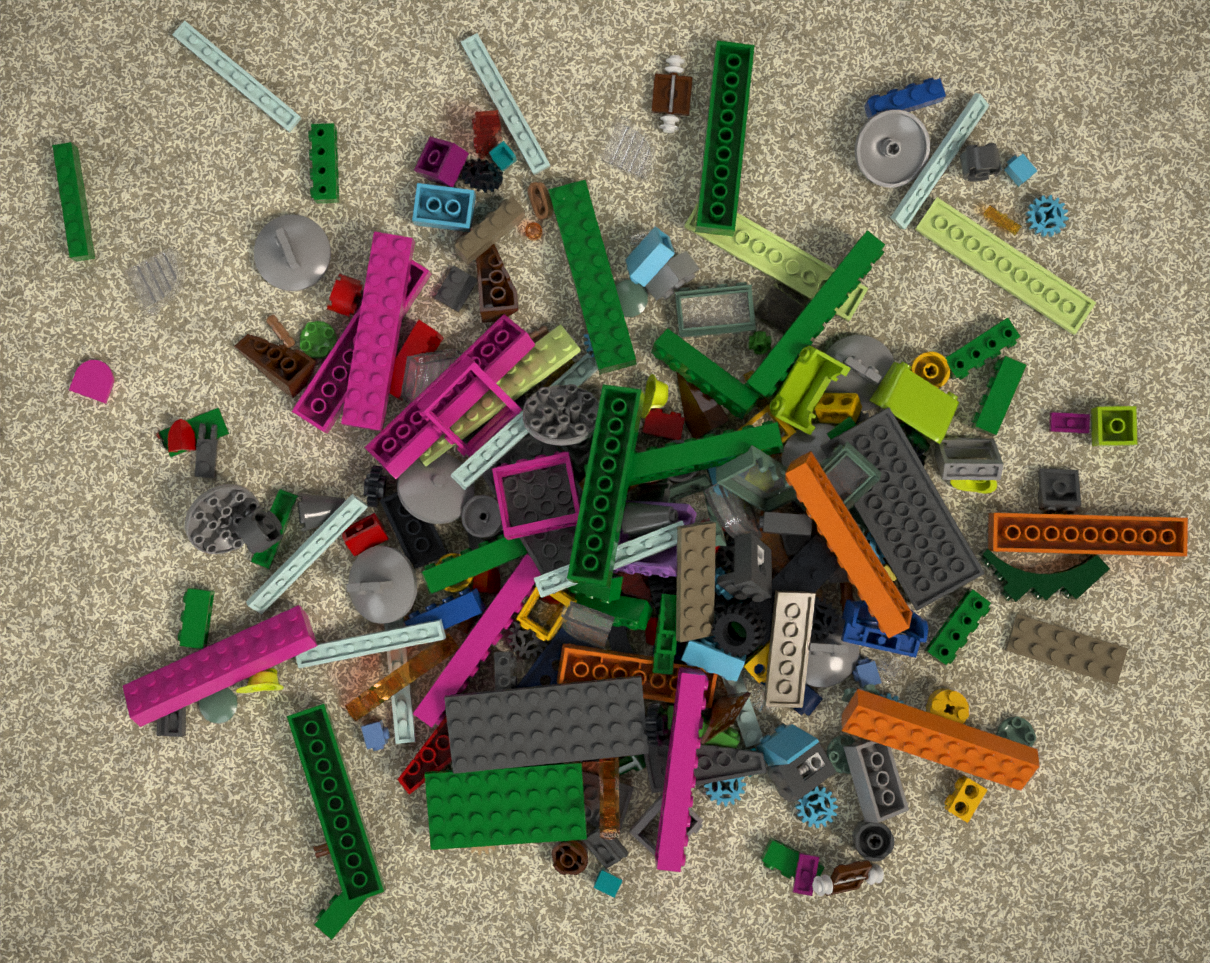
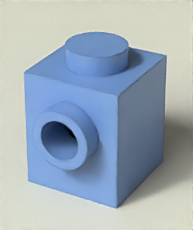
M867 657L857 661L858 664H856L852 674L854 680L859 682L861 688L865 685L881 683L874 660H869Z
M382 720L365 724L361 727L367 749L372 748L373 751L383 749L384 745L388 743L390 738L389 730L387 727L384 728Z

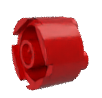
M339 273L338 277L340 280L336 279L329 298L332 305H328L327 310L347 317L354 316L358 309L356 300L357 297H362L364 285L360 280Z

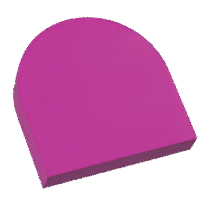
M88 360L77 368L69 390L107 404L114 385L112 370L109 365L102 361Z

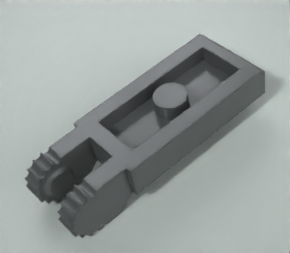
M201 423L199 426L194 477L215 478L218 450L217 425L213 424L211 427V440L205 439L206 425Z

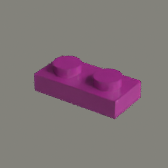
M1050 413L1049 432L1089 433L1090 414Z
M799 852L792 888L793 893L812 896V884L816 877L819 856Z

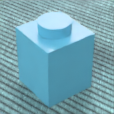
M1021 154L1019 157L1014 155L1006 162L1008 166L1004 169L1018 187L1038 171L1024 154Z

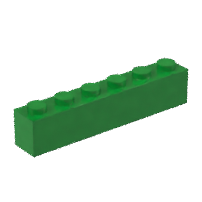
M72 142L52 145L69 258L76 262L95 259L79 149Z
M667 328L654 342L651 353L655 358L663 361L671 370L678 372L686 381L697 386L702 393L709 395L717 404L728 409L732 415L743 420L756 405L759 398L757 393Z
M504 534L496 537L497 541L489 543L488 540L478 544V549L472 551L471 548L461 551V556L453 558V555L442 559V564L436 566L435 563L425 566V571H422L421 575L431 595L528 554V551L520 538L507 540Z

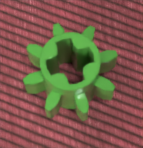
M756 331L752 336H749V349H753L754 354H765L767 350H771L772 339L771 336L766 335L765 331Z

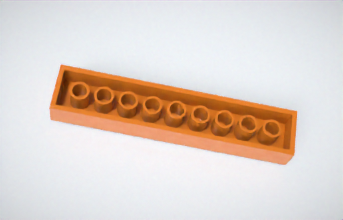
M812 451L791 461L785 473L787 483L796 490L797 499L806 506L808 516L816 522L817 530L820 535H824L830 551L835 552L840 567L845 568L850 583L852 585L855 584L860 599L862 601L865 600L867 603L868 611L879 622L878 626L881 632L886 633L887 637L890 638L909 629L912 611Z
M1027 513L988 514V549L992 552L1187 557L1188 518Z
M861 689L856 690L842 713L843 732L1020 791L1040 767L1038 749Z

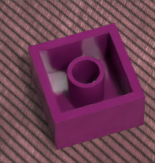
M430 136L414 171L429 181L453 187L469 153L455 143Z

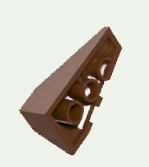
M493 244L476 258L482 323L496 322L502 315L505 314L509 317L519 310L517 290L506 271L495 244Z
M247 334L234 346L238 352L292 399L307 386L316 365L315 360L300 350L296 349L294 351L286 348L285 345L269 343L266 339Z
M676 372L685 424L693 438L697 439L729 421L721 405L717 404L713 398L702 393L697 386L686 381L682 375Z
M747 691L724 695L719 699H714L712 708H710L711 710L707 715L700 743L704 745L733 725L751 693Z

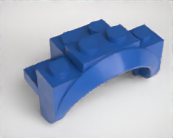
M846 600L842 618L846 621L841 636L843 642L914 658L917 657L920 642L926 643L928 623L925 619L912 611L909 629L888 638L886 633H882L879 629L877 619L870 615L865 600Z

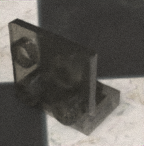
M776 280L754 314L756 318L783 336L809 300Z

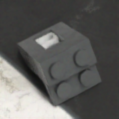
M752 532L735 537L734 572L717 576V583L737 600H744L749 597L754 602H761L764 599L771 598V549Z
M819 742L790 764L766 766L768 776L777 786L779 795L788 802L798 801L836 773L834 766L829 761Z

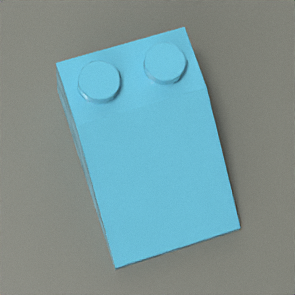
M783 723L774 729L776 731L771 736L768 734L759 740L761 743L756 748L759 752H763L764 760L768 766L790 764L819 741L816 737L793 724L785 725Z

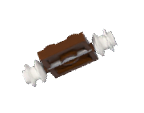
M671 55L670 58L666 59L669 66L665 67V70L670 75L655 73L651 113L666 114L660 117L664 121L660 128L665 133H674V130H678L675 122H678L679 118L675 115L689 116L693 77L678 75L684 71L680 64L685 62L678 55Z
M869 860L855 861L852 864L836 866L831 877L828 875L816 876L812 886L814 892L819 896L824 894L830 896L857 890L864 880L869 885H873L875 882L881 883L884 872L878 864L871 865Z

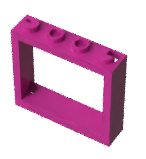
M468 355L417 404L421 410L419 414L427 422L431 420L433 422L432 426L437 432L441 433L443 431L446 434L444 438L451 445L456 443L458 445L456 449L463 456L467 454L469 457L522 411ZM472 370L506 406L466 444L431 409Z
M557 451L552 456L539 455L533 460L520 459L515 464L508 465V463H503L497 466V468H492L504 537L507 540L577 525L580 499L569 452ZM566 463L575 513L511 527L502 477Z

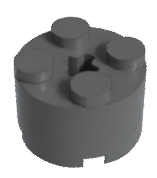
M989 143L980 147L969 145L966 147V151L960 155L964 180L968 178L970 182L985 181L992 174L996 177L1002 173L999 149L996 143Z
M263 507L257 508L243 518L235 530L236 534L242 538L248 550L253 554L266 551L283 538V534L280 533L282 529L280 521L271 511L265 512Z
M862 820L857 823L852 833V842L855 849L866 860L873 862L882 861L893 851L894 836L883 822L872 823ZM875 836L877 840H873V843H871L869 840Z

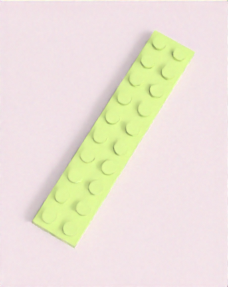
M938 197L935 198L915 228L917 232L1073 335L1077 333L1096 304L1094 300Z
M698 203L684 225L686 229L809 300H812L835 271L833 267L737 213L733 237L695 232ZM859 284L851 294L847 293L846 295L849 298L839 309L835 308L837 312L835 315L849 322L869 288Z
M560 324L537 341L535 346L496 384L515 401L581 352V349ZM490 389L450 429L462 440L495 416L506 404ZM444 433L419 458L425 466H428L456 445V443L451 445L444 438L446 435Z

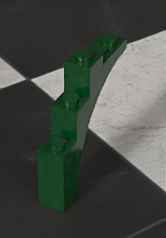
M983 549L979 553L982 557L980 561L987 568L989 566L994 571L993 575L998 581L1004 582L999 586V589L1002 591L1000 593L1006 601L1010 600L1011 602H1017L1030 589L1032 590L1030 592L1036 600L1047 601L1060 588V592L1065 598L1077 600L1110 570L1097 554L1090 555L1081 563L1067 570L1037 574L1010 566L1000 560L989 549Z

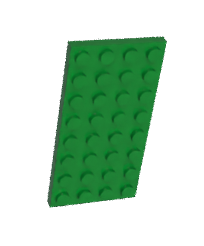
M581 761L454 774L453 770L425 772L431 850L587 839Z

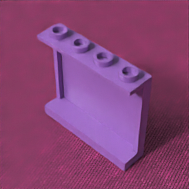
M626 500L625 502L672 506L678 513L677 522L683 521L684 525L694 524L697 515L689 504ZM622 525L618 545L628 542L627 538H630L628 533L624 534ZM677 545L614 569L613 573L620 571L631 575L641 573L646 576L653 574L665 578L669 576L677 577Z

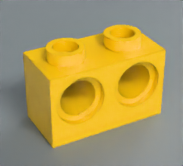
M823 393L815 407L820 423H841L849 416L856 423L862 410V404L857 393Z
M770 640L753 652L745 660L743 666L759 684L766 682ZM757 664H762V672L756 674L754 667Z
M963 775L962 778H958L954 785L956 789L953 794L947 796L944 808L968 823L986 794L987 789ZM968 785L973 786V791L970 794L965 793V788ZM963 802V808L956 811V803Z

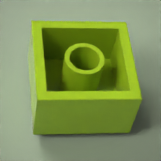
M1136 406L1091 408L1092 447L1137 445Z

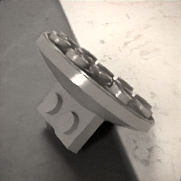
M284 215L273 219L260 231L254 246V259L258 271L268 283L282 290L300 291L313 286L324 276L331 260V247L327 235L316 222L300 215Z
M852 335L840 339L827 350L826 354L838 359L851 369L847 376L838 375L837 382L831 380L825 393H857L862 404L861 411L877 407V405L869 400L893 362H895L892 354L884 344L869 336Z
M574 384L542 387L524 405V426L534 438L544 443L568 445L577 449L582 441L594 434L599 402L592 393Z
M224 484L213 487L201 494L190 506L185 518L186 535L192 545L204 553L223 554L240 549L244 541L236 534L235 530L239 522L259 508L260 504L254 494L243 486Z
M376 546L362 552L353 563L349 574V581L346 584L347 592H349L356 610L367 620L379 624L392 623L404 617L413 606L417 595V577L412 563L401 551L389 546Z
M834 613V615L839 616V619L835 622L839 625L837 628H833L835 630L833 634H829L826 639L821 636V639L817 640L815 635L810 639L805 683L813 687L836 685L845 680L856 666L859 656V645L841 640L846 621L837 613ZM814 617L815 620H821L820 617ZM830 618L826 620L827 628L830 623Z

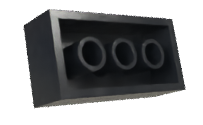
M398 492L380 500L402 550L415 570L449 554L436 524L424 522L410 514L402 505Z

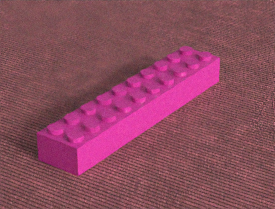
M374 231L341 424L345 426L382 431L384 428L415 241L411 237Z
M412 260L402 319L432 275L428 269ZM361 306L292 410L293 413L327 434L344 409Z
M505 314L502 315L364 448L397 479L444 434L443 431L441 433L437 432L432 426L433 422L431 420L427 422L419 414L421 410L417 404L465 356L468 355L497 383L535 346L534 342L525 330ZM470 370L431 411L450 428L490 388Z
M529 554L525 555L414 711L413 715L431 728L435 724L439 725L446 716L444 712L446 710L445 695H454L465 690L469 684L467 681L469 676L473 678L480 669L478 663L481 660L484 662L492 652L489 649L491 645L495 646L503 636L500 632L503 628L506 630L514 621L511 618L513 614H518L525 605L523 600L526 596L529 598L535 590L534 578L540 576L541 573Z
M300 605L295 606L123 685L129 717L142 727L247 679L260 671L271 668L318 646L307 613Z
M679 667L655 851L657 870L681 872V866H685L686 854H684V847L688 845L686 827H690L691 815H689V808L693 806L691 788H695L696 776H694L693 771L694 768L697 769L698 767L696 749H700L701 737H699L698 732L699 729L702 730L703 728L701 710H705L706 698H704L703 693L704 690L708 689V678L702 669Z

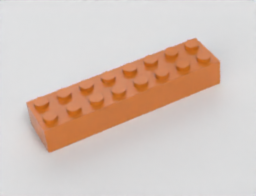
M563 643L557 684L641 675L644 699L674 703L679 667L702 669L708 678V689L704 690L703 693L704 698H706L705 707L712 708L718 674L708 673L703 668L690 666L684 661L674 660L673 674L652 673V656Z

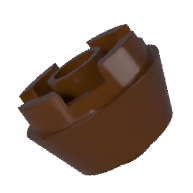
M582 840L558 841L553 846L551 855L554 862L553 867L557 872L562 875L570 874L576 876L586 869L588 865V848Z

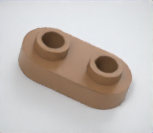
M542 182L531 183L528 187V195L536 217L539 219L550 218L553 214V205L545 184Z

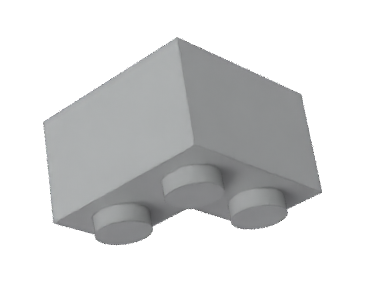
M685 251L670 259L649 281L646 287L656 301L662 297L667 299L674 293V288L678 289L685 283L692 281L696 277L694 274L700 268L688 252Z

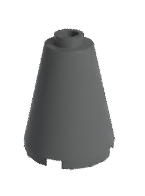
M297 493V498L301 497V501L297 502L300 524L304 523V528H301V532L320 527L346 501L345 498Z
M628 502L625 503L626 508L621 525L624 534L628 533L630 538H627V540L630 541L676 523L678 521V513L672 506Z

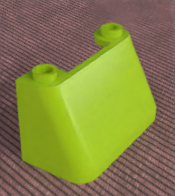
M813 346L803 348L794 367L776 397L770 403L771 414L811 435L815 429V426L811 424V419L816 417L812 413L831 380L837 382V376H847L851 368Z
M901 361L900 364L893 362L869 401L882 409L889 407L895 417L916 429L930 440L941 444L960 403L957 401L958 396L949 391L946 394L910 371L911 366Z

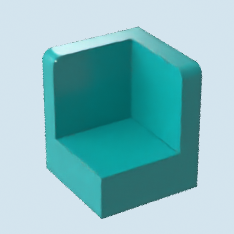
M505 141L489 152L490 158L497 167H500L501 172L517 161L516 155Z
M602 867L593 888L615 898L622 884V879L609 873L608 869Z

